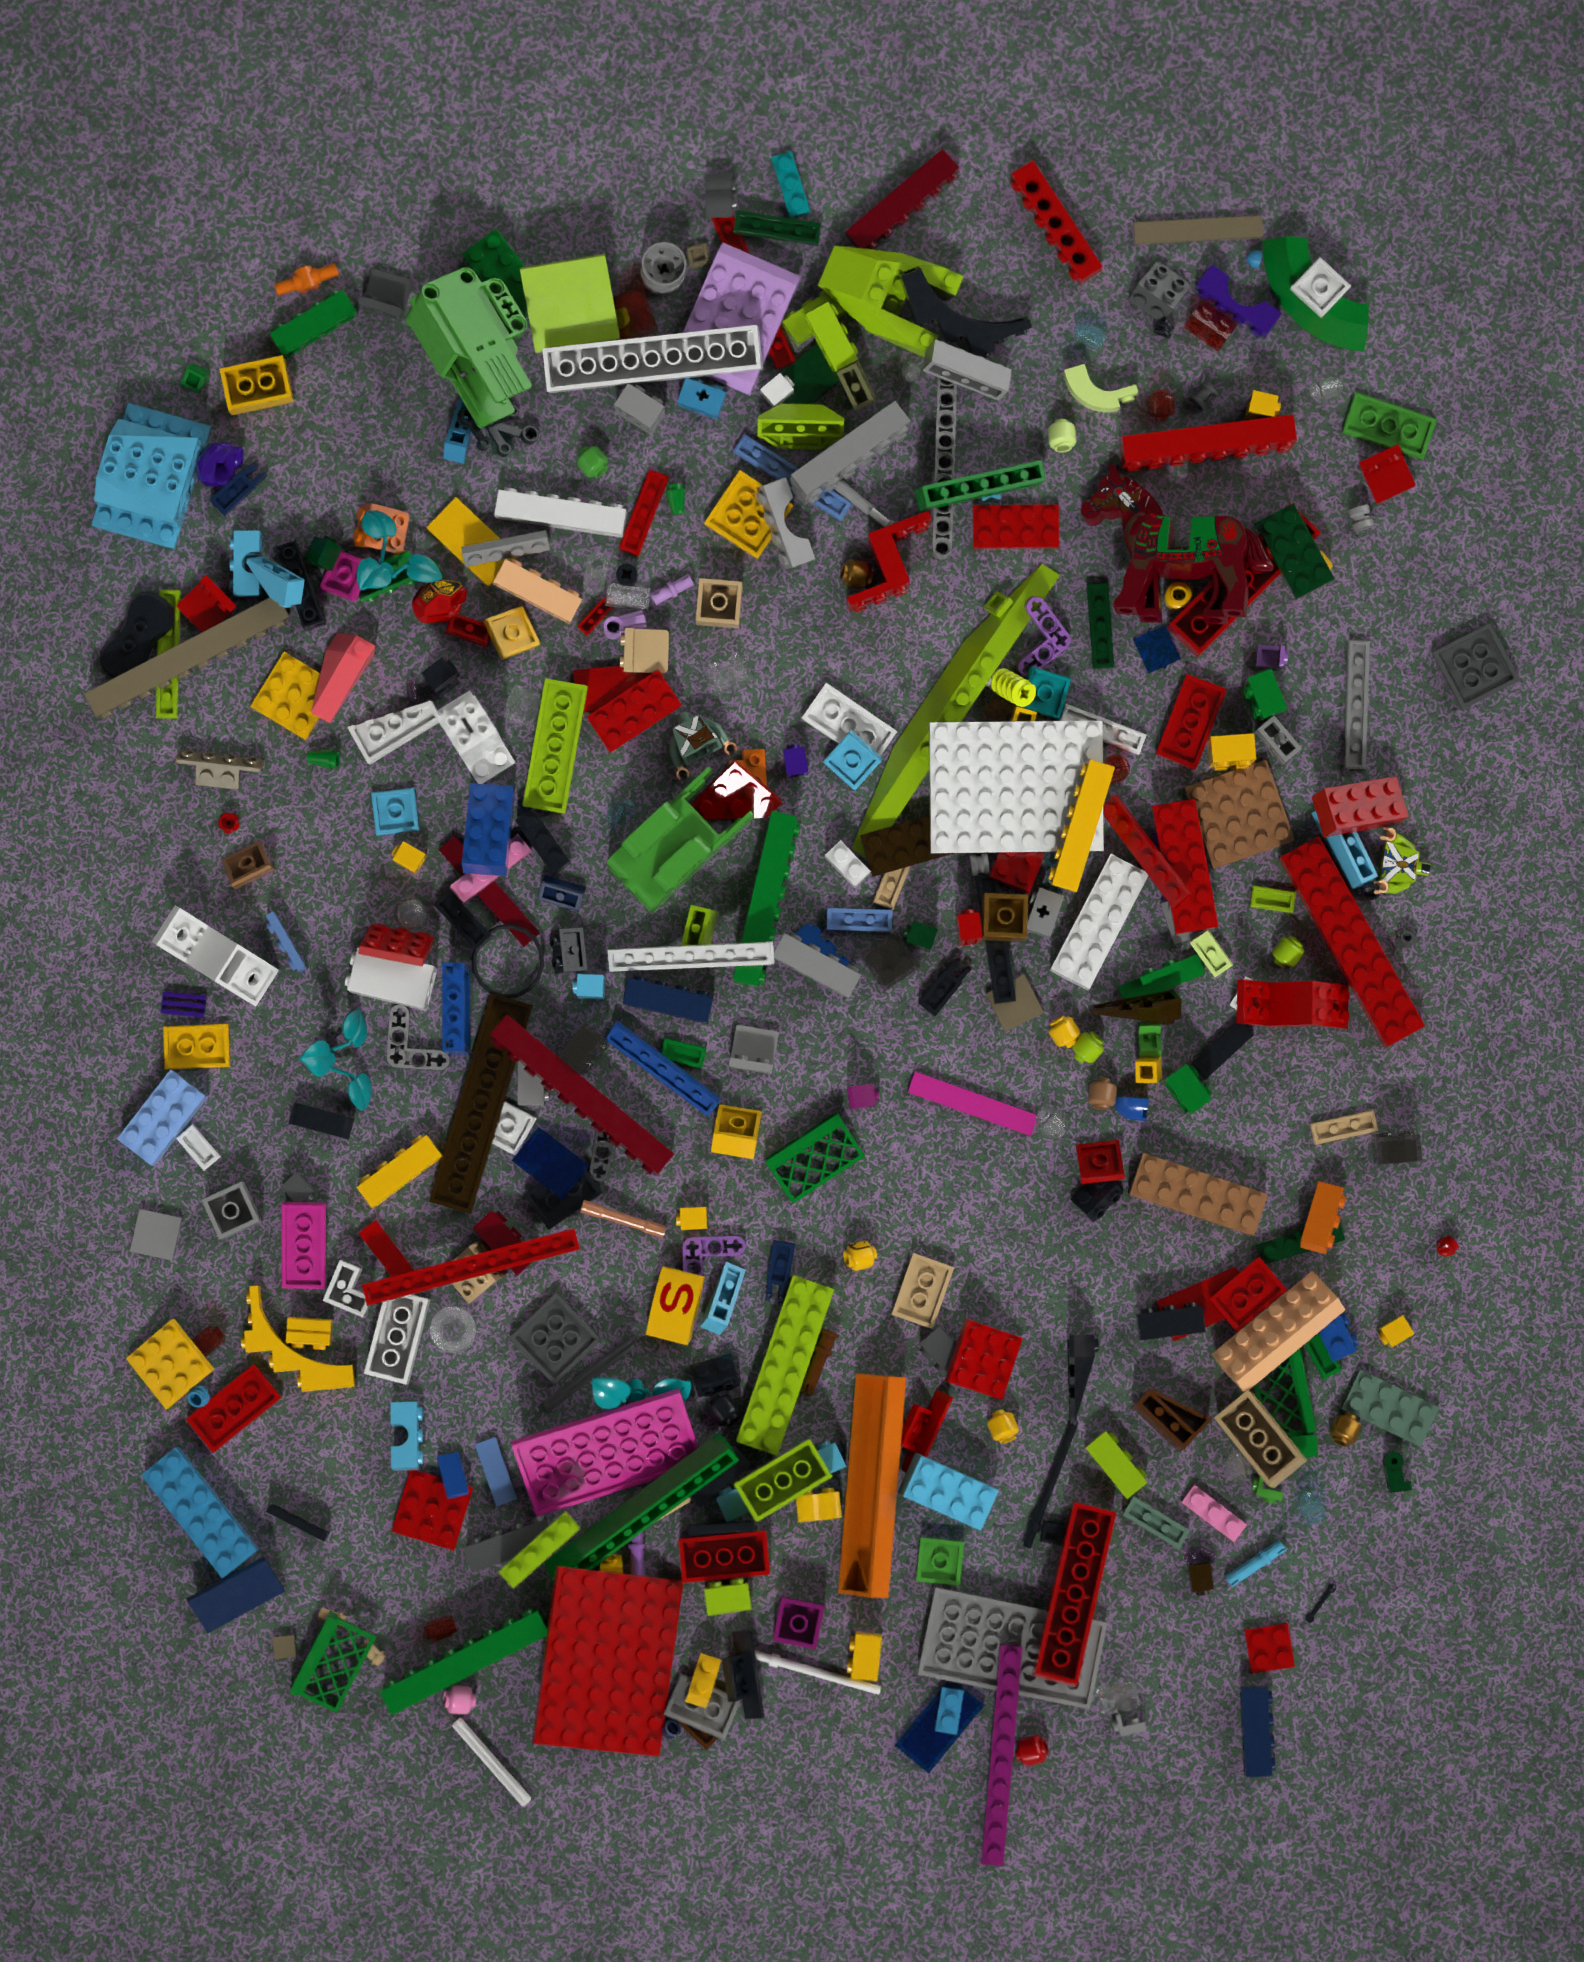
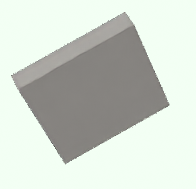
M139 1209L130 1252L173 1261L183 1218Z

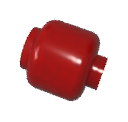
M1038 1735L1020 1739L1015 1749L1017 1760L1019 1762L1022 1761L1025 1766L1043 1763L1046 1760V1756L1049 1755L1046 1740Z

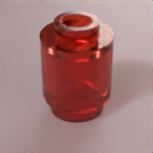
M447 1615L427 1621L428 1626L424 1627L427 1639H432L433 1643L452 1637L454 1633L458 1632L453 1616L447 1617Z

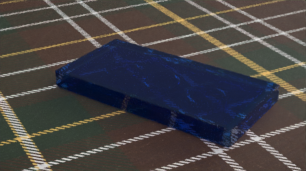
M947 1680L942 1686L964 1690L957 1735L935 1731L941 1695L940 1689L895 1744L899 1750L928 1774L985 1706L957 1682Z

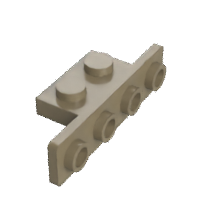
M189 749L178 751L175 757V763L196 765L195 785L236 790L240 787V770L261 772L264 766V760L253 756L243 758L237 757L234 754L197 753Z

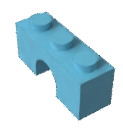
M234 531V537H230V549L234 550V557L230 558V571H233V579H230L229 585L230 592H233L235 598H262V585L254 573H249L245 570V562L249 557L262 555V533L260 531Z
M391 1402L392 1427H403L408 1430V1439L403 1445L391 1446V1469L393 1471L419 1470V1464H423V1451H419V1442H423V1429H419V1421L423 1420V1408L419 1407L417 1402Z

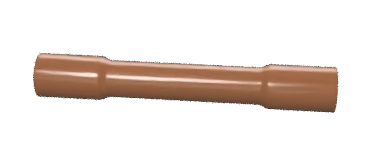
M583 1200L580 1207L581 1213L629 1226L660 1238L664 1237L666 1231L665 1225L617 1212Z

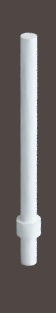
M755 1650L756 1660L769 1663V1666L775 1668L780 1666L877 1695L880 1694L881 1686L781 1658V1655L775 1653L770 1655Z

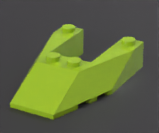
M834 246L818 286L837 304H840L853 319H856L867 332L925 357L927 347L935 339L937 340L939 335L898 316L906 299L898 273L919 266L932 290L936 294L948 299L956 296L964 276L942 266L903 253Z

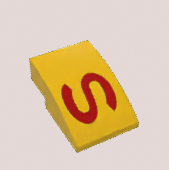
M663 1266L652 1302L646 1335L688 1345L692 1340L705 1277Z

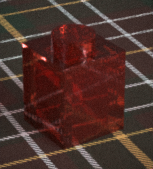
M209 1325L192 1341L204 1357L207 1358L225 1343L223 1339L225 1334L218 1326L214 1328L212 1325Z

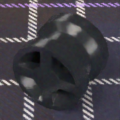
M622 564L616 571V578L621 586L631 587L637 582L638 573L633 565Z

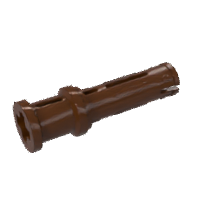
M824 1328L820 1330L822 1334L818 1344L815 1345L813 1360L800 1389L810 1395L814 1394L826 1359L832 1355L833 1352L831 1350L835 1339L839 1338V1334Z

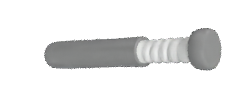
M841 479L837 482L838 486L834 490L852 502L865 514L876 519L884 527L896 523L894 520L884 517L874 508L875 506L863 498L845 481Z

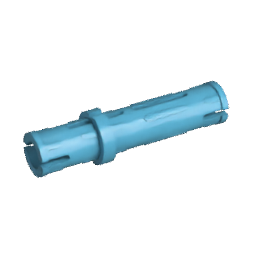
M1278 1539L1264 1550L1260 1549L1258 1554L1225 1575L1233 1588L1266 1564L1270 1565L1272 1560L1287 1550Z

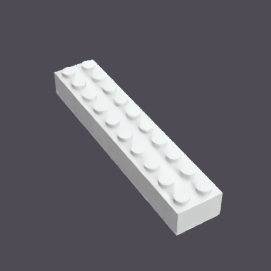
M758 325L542 348L546 387L549 393L627 385L628 383L638 384L763 370Z

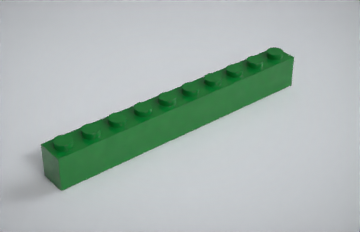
M719 1432L547 1559L544 1563L552 1580H555L556 1566L592 1570L738 1462L739 1459L731 1444Z

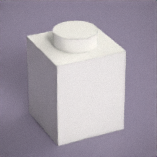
M779 373L760 389V394L773 408L778 404H782L794 393L792 388L794 384L787 375L783 377Z

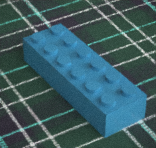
M175 1447L141 1474L221 1578L229 1575L260 1550L180 1447Z

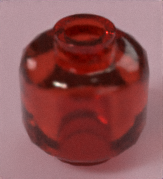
M1169 390L1152 391V394L1147 397L1148 415L1155 417L1156 421H1168V416H1172L1176 412L1174 394L1169 393Z
M1118 754L1111 755L1103 762L1115 767L1110 783L1118 784L1127 778L1130 772V765L1124 756Z

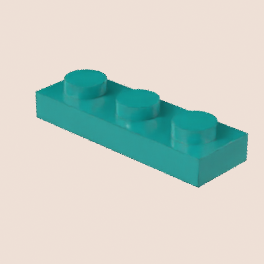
M792 151L771 157L789 218L792 219L810 213Z

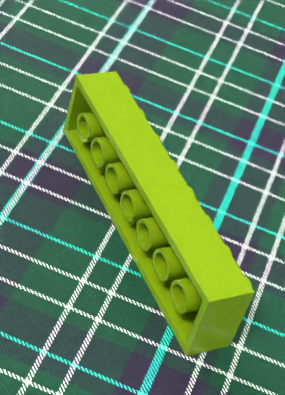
M793 1275L736 1442L778 1456L834 1289Z

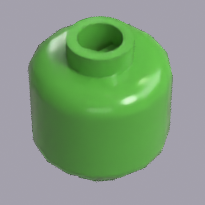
M585 446L578 452L577 465L587 477L599 478L607 471L609 460L597 446Z

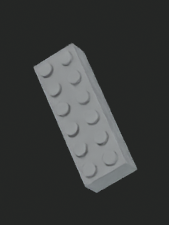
M896 401L892 402L791 474L790 488L804 506L809 502L814 504L821 498L820 494L824 491L830 492L838 486L837 482L843 478L845 480L849 479L856 473L855 469L859 466H867L873 461V456L878 453L879 455L884 454L890 449L889 445L894 441L899 443L906 438L911 422Z

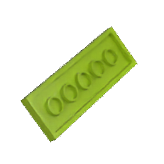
M545 678L523 800L524 807L566 814L588 686Z

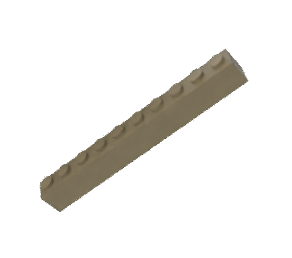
M268 598L88 691L84 695L95 716L105 719L114 714V709L118 707L125 709L134 704L133 699L139 696L141 699L153 694L151 690L158 686L160 689H163L172 684V679L176 677L182 679L190 675L191 669L197 666L199 669L211 664L210 659L216 656L218 659L230 654L228 650L234 647L240 649L248 645V640L256 637V639L262 638L268 634V629L272 627L279 629L288 624L286 620L289 619V615L278 602Z

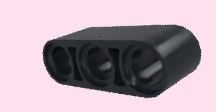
M294 1103L288 1124L349 1140L355 1119Z

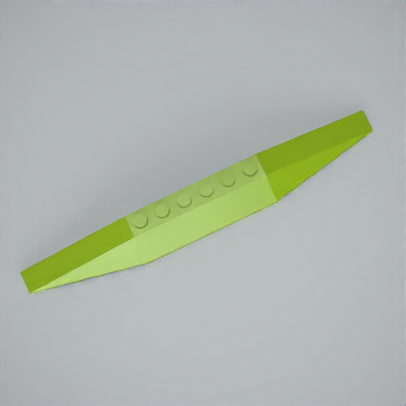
M1041 564L1009 596L1013 603L1003 616L998 618L991 614L963 642L894 745L851 848L852 850L866 858L860 835L894 825L929 772V722L963 721L1031 620L1024 608L1025 601L1031 596L1044 600L1059 578V574ZM1033 601V602L1031 603V604L1033 605V607L1031 608V610H1036V611H1037V609H1038L1037 606H1038V604H1040V603H1039V602L1036 603V602Z

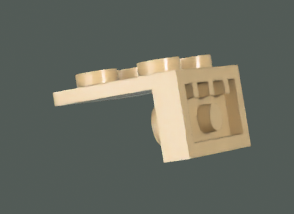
M480 1239L454 1260L490 1251V1249ZM505 1269L453 1283V1286L466 1302L470 1304L492 1284L505 1276L508 1271Z

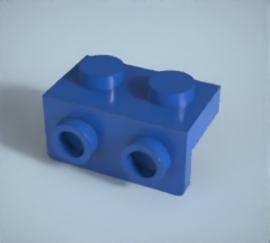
M1345 1313L1340 1314L1319 1332L1332 1362L1356 1352V1346L1359 1345L1355 1334H1350L1347 1328L1350 1323Z

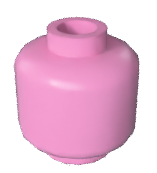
M451 1685L448 1690L444 1691L443 1707L447 1708L450 1714H468L471 1707L476 1706V1694H472L469 1686Z

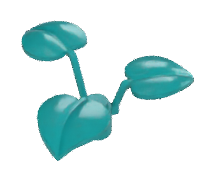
M368 510L365 512L361 520L364 532L373 538L382 537L383 544L379 563L371 558L360 561L357 567L359 590L385 588L391 583L392 578H396L404 569H407L408 577L418 582H437L442 579V574L436 564L425 555H411L408 558V564L402 565L395 572L391 564L383 563L387 536H395L397 532L396 524L391 517L380 511Z
M356 1008L345 1016L342 1023L343 1035L348 1039L347 1042L330 1048L324 1040L315 1041L302 1053L299 1060L317 1077L325 1076L328 1071L350 1077L352 1081L347 1086L348 1095L357 1109L365 1111L372 1095V1082L370 1078L364 1073H359L356 1077L352 1073L332 1067L335 1063L333 1051L349 1046L351 1043L355 1047H360L367 1038L365 1017L361 1010Z
M597 1377L592 1378L593 1397L599 1407L613 1409L618 1407L621 1401L626 1402L627 1398L630 1402L634 1403L644 1400L645 1395L650 1398L653 1395L656 1396L679 1389L683 1402H685L690 1394L691 1381L675 1378L659 1380L653 1387L652 1395L648 1388H644L643 1382L639 1379H632L626 1383L615 1378Z

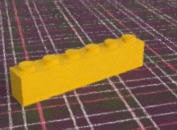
M1091 759L1087 763H1083L1080 775L1083 778L1081 784L1077 783L1073 795L1077 798L1075 804L1070 805L1067 817H1070L1068 826L1064 825L1061 833V838H1064L1062 847H1057L1054 858L1058 860L1055 868L1051 867L1048 879L1051 880L1050 885L1077 892L1113 776L1114 766Z

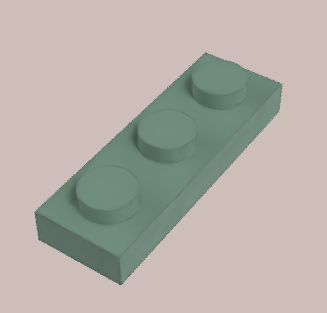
M1134 1496L1122 1513L1123 1516L1177 1549L1181 1547L1190 1532L1187 1528Z

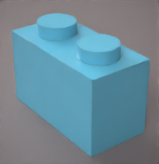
M577 974V979H573L574 994H577L578 999L605 1000L604 975Z

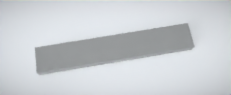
M1348 640L1344 769H1366L1370 641Z

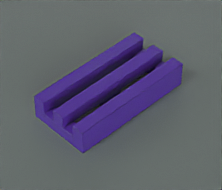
M163 992L161 1014L205 1018L207 996ZM167 997L202 1000L201 1004L167 1001ZM168 1005L199 1008L201 1011L198 1013L167 1010L166 1007Z

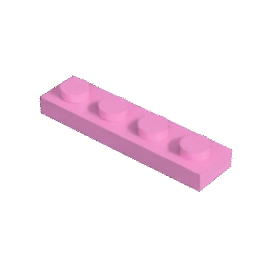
M519 834L510 840L508 869L532 851ZM466 873L450 885V888L464 904L499 876Z

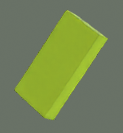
M1253 885L1250 907L1293 913L1296 891Z

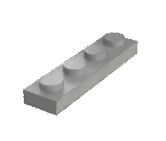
M546 530L464 546L461 547L465 567L541 553L550 550Z

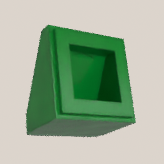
M192 362L187 366L180 385L200 394L211 372Z

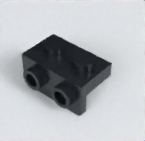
M1115 1181L1088 1183L1070 1200L1092 1222H1095L1105 1214V1211L1112 1204L1120 1199L1123 1190Z
M731 1353L689 1365L698 1397H709L714 1393L724 1390L729 1391L740 1386Z

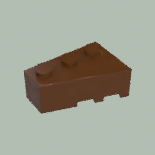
M1151 1388L1146 1390L1131 1406L1178 1452L1183 1451L1213 1419Z

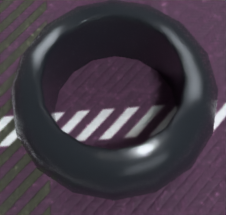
M1374 882L1363 884L1361 894L1364 898L1375 900L1380 896V894H1368L1365 890L1369 887L1377 891L1379 890L1378 884H1374Z

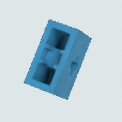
M695 377L691 379L686 378L677 405L718 420L727 396L726 392L723 391L724 388L715 384L711 386L703 384L704 381ZM706 393V398L700 401L699 396Z

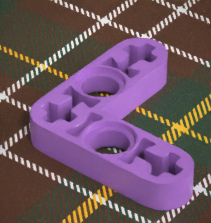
M1036 596L1029 597L1025 601L1024 608L1045 636V639L1017 661L1016 670L1025 677H1027L1028 671L1022 670L1024 668L1023 663H1031L1033 661L1032 655L1039 664L1037 665V663L1033 662L1030 666L1042 669L1063 652L1071 642L1070 635L1045 601ZM1033 601L1040 603L1037 607L1043 614L1040 615L1036 610H1031L1033 607L1031 603ZM1046 617H1050L1053 620V625L1049 629H1045L1042 626V622ZM1055 631L1059 636H1064L1062 639L1064 643L1062 645L1056 644L1058 639L1052 632ZM1046 647L1049 654L1047 658L1040 659L1038 651Z
M738 1236L688 1238L683 1243V1271L687 1272L688 1264L696 1263L699 1266V1272L696 1275L703 1276V1257L741 1255L746 1248L745 1241ZM727 1239V1244H733L734 1240H738V1243L742 1244V1248H739L738 1252H734L733 1248H727L728 1253H723L724 1244L722 1240ZM712 1240H717L721 1245L717 1253H712L708 1250V1244ZM690 1241H694L696 1245H699V1249L695 1250V1256L699 1255L700 1260L691 1259L686 1261V1256L691 1257L690 1250L686 1249V1245H690Z

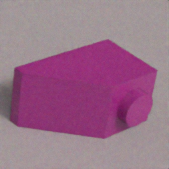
M873 1084L847 1087L850 1111L875 1107L876 1102L880 1101L878 1088L873 1089Z

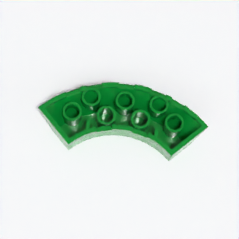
M1285 236L1262 240V256L1268 282L1285 312L1302 329L1319 338V340L1339 348L1364 352L1368 331L1369 304L1357 303L1341 297L1320 318L1290 290L1291 286L1312 265L1308 250V237Z

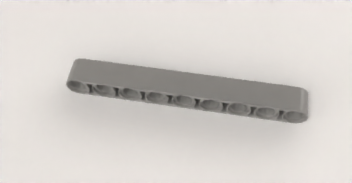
M939 377L937 378L934 484L942 480H953L955 464L957 384L952 382L944 383ZM949 396L952 402L947 405L943 404L941 397ZM942 417H949L952 423L944 426L941 424L940 419ZM942 438H948L951 441V445L943 447L939 441ZM942 459H947L950 462V466L942 468L938 462ZM953 504L949 505L946 511H941L938 508L933 509L932 553L939 560H944L951 554ZM939 523H945L949 529L946 532H940L936 526ZM939 544H944L947 546L948 551L941 554L937 552L936 547Z

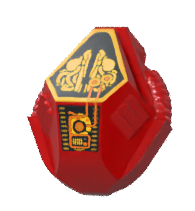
M440 580L428 582L425 586H421L413 597L412 609L414 616L422 623H447L453 620L462 608L461 603L466 601L467 590L458 581Z

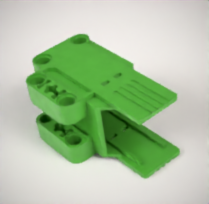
M467 267L426 283L421 291L409 300L411 308L405 316V321L414 331L438 374L451 380L479 428L512 415L515 409L509 398L529 390L532 384L516 359L518 347L514 342L526 330L527 321L506 285L498 278H492L481 283L476 273Z
M710 767L706 768L670 803H664L606 861L607 867L652 914L754 819V814L750 811L742 819L739 817L730 827L718 835L688 803L706 785L705 781L713 775Z

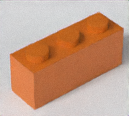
M1318 1181L1300 1248L1325 1255L1328 1248L1332 1249L1335 1240L1332 1232L1334 1228L1338 1229L1341 1216L1338 1215L1339 1208L1344 1209L1347 1196L1343 1195V1187Z

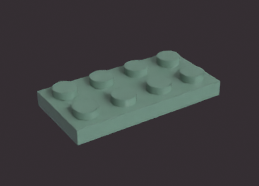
M1359 1369L1341 1409L1421 1447L1439 1407Z

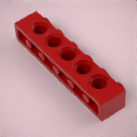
M1032 160L1011 174L1012 181H1010L1012 189L1015 193L1020 192L1022 195V204L1027 211L1031 209L1035 215L1033 220L1038 228L1042 227L1046 232L1044 236L1050 246L1054 245L1058 250L1056 255L1062 264L1066 263L1069 267L1068 274L1074 282L1078 281L1081 285L1100 273L1103 268L1102 264L1035 162ZM1033 184L1037 187V191L1029 192L1026 186ZM1040 202H1045L1049 208L1041 210L1037 205ZM1057 220L1060 222V227L1053 228L1049 225V222ZM1067 237L1071 239L1072 244L1065 246L1061 243V239ZM1080 255L1084 261L1077 264L1073 261L1072 257Z

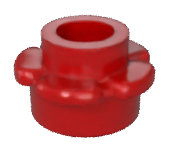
M224 813L218 821L219 828L223 829L224 833L231 834L233 831L238 830L240 826L239 818L234 813Z

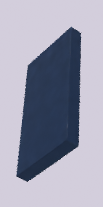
M262 1557L186 1599L206 1632L209 1633L284 1593L285 1589L266 1558Z

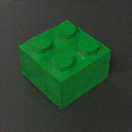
M1272 668L1248 677L1243 683L1244 687L1241 688L1243 696L1246 700H1250L1252 705L1249 708L1252 718L1254 720L1257 719L1259 723L1265 722L1273 716H1280L1288 709Z
M1185 1064L1162 1082L1184 1113L1189 1116L1212 1100L1210 1097L1212 1092L1205 1083L1201 1084L1197 1079L1199 1074L1196 1069Z

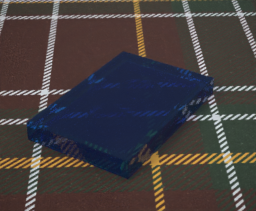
M540 1127L537 1128L511 1160L561 1200L589 1167L585 1161Z

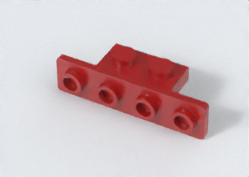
M936 1390L928 1409L913 1403L902 1428L901 1446L909 1449L901 1467L903 1471L907 1472L915 1452L925 1457L928 1456L953 1400L952 1396Z

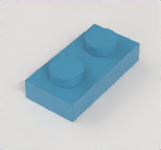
M942 1687L935 1731L957 1735L964 1690Z

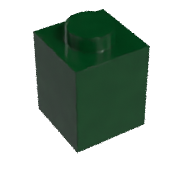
M326 535L323 538L314 536L304 560L321 569L333 571L342 547L335 544V539Z

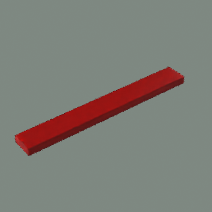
M733 214L732 217L711 218L721 243L750 254L742 235L733 233L735 225ZM781 325L769 350V355L776 371L796 362Z

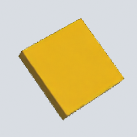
M523 605L483 621L501 660L540 645V641Z

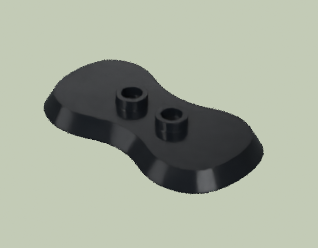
M145 591L138 593L130 600L121 629L101 650L100 664L110 677L114 679L148 661L151 650L156 642L170 631L174 623L175 613L173 607L166 599L158 594Z

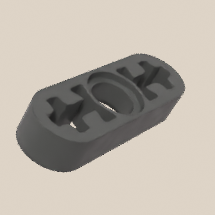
M596 1131L590 1176L595 1181L602 1182L610 1174L614 1145L604 1140L598 1141V1136L603 1138V1131L601 1133ZM601 1144H606L609 1147V1154L605 1157L597 1154V1147ZM595 1158L608 1160V1164L603 1163L602 1169L606 1171V1174L601 1175V1178H597V1174L593 1173L594 1169H598L599 1162L594 1163Z

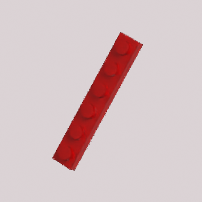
M1113 795L1103 805L1104 817L1172 908H1178L1191 895V892L1119 796Z

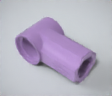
M642 610L607 618L603 628L605 636L609 639H617L621 636V632L625 633V628L647 629ZM610 624H617L619 630L612 633L607 627Z

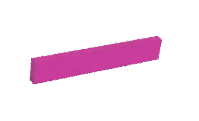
M917 1072L914 1073L908 1093L1028 1136H1031L1038 1115Z

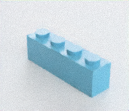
M1314 811L1312 816L1323 836L1317 813ZM1357 832L1324 838L1349 891L1378 877Z

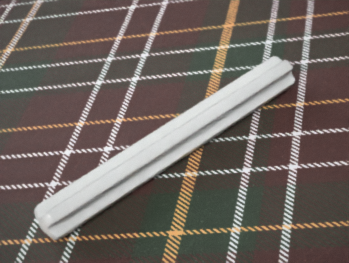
M462 1718L457 1719L452 1724L457 1733L521 1806L529 1803L531 1797L464 1720Z

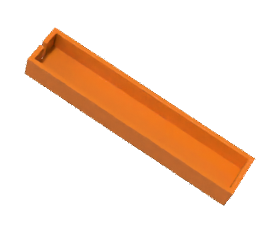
M856 1373L838 1593L868 1598L889 1597L906 1387L905 1377Z

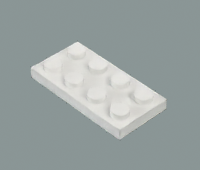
M827 683L802 717V720L837 744L852 730L880 756L897 733L895 729Z

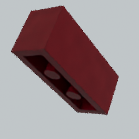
M491 1210L473 1227L492 1250L522 1242L520 1240L522 1235L515 1227L510 1229L505 1224L507 1219L500 1211L495 1213ZM533 1262L510 1269L516 1276H519Z

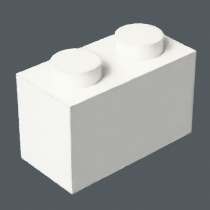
M841 840L825 854V858L854 888L871 873Z

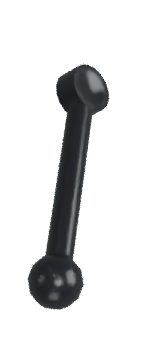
M1334 1584L1328 1585L1325 1595L1311 1614L1306 1615L1307 1622L1312 1623L1314 1621V1616L1331 1592L1336 1591Z

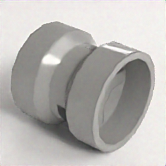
M1362 505L1348 510L1349 517L1353 519L1352 527L1354 532L1375 526L1373 519L1369 516V505Z

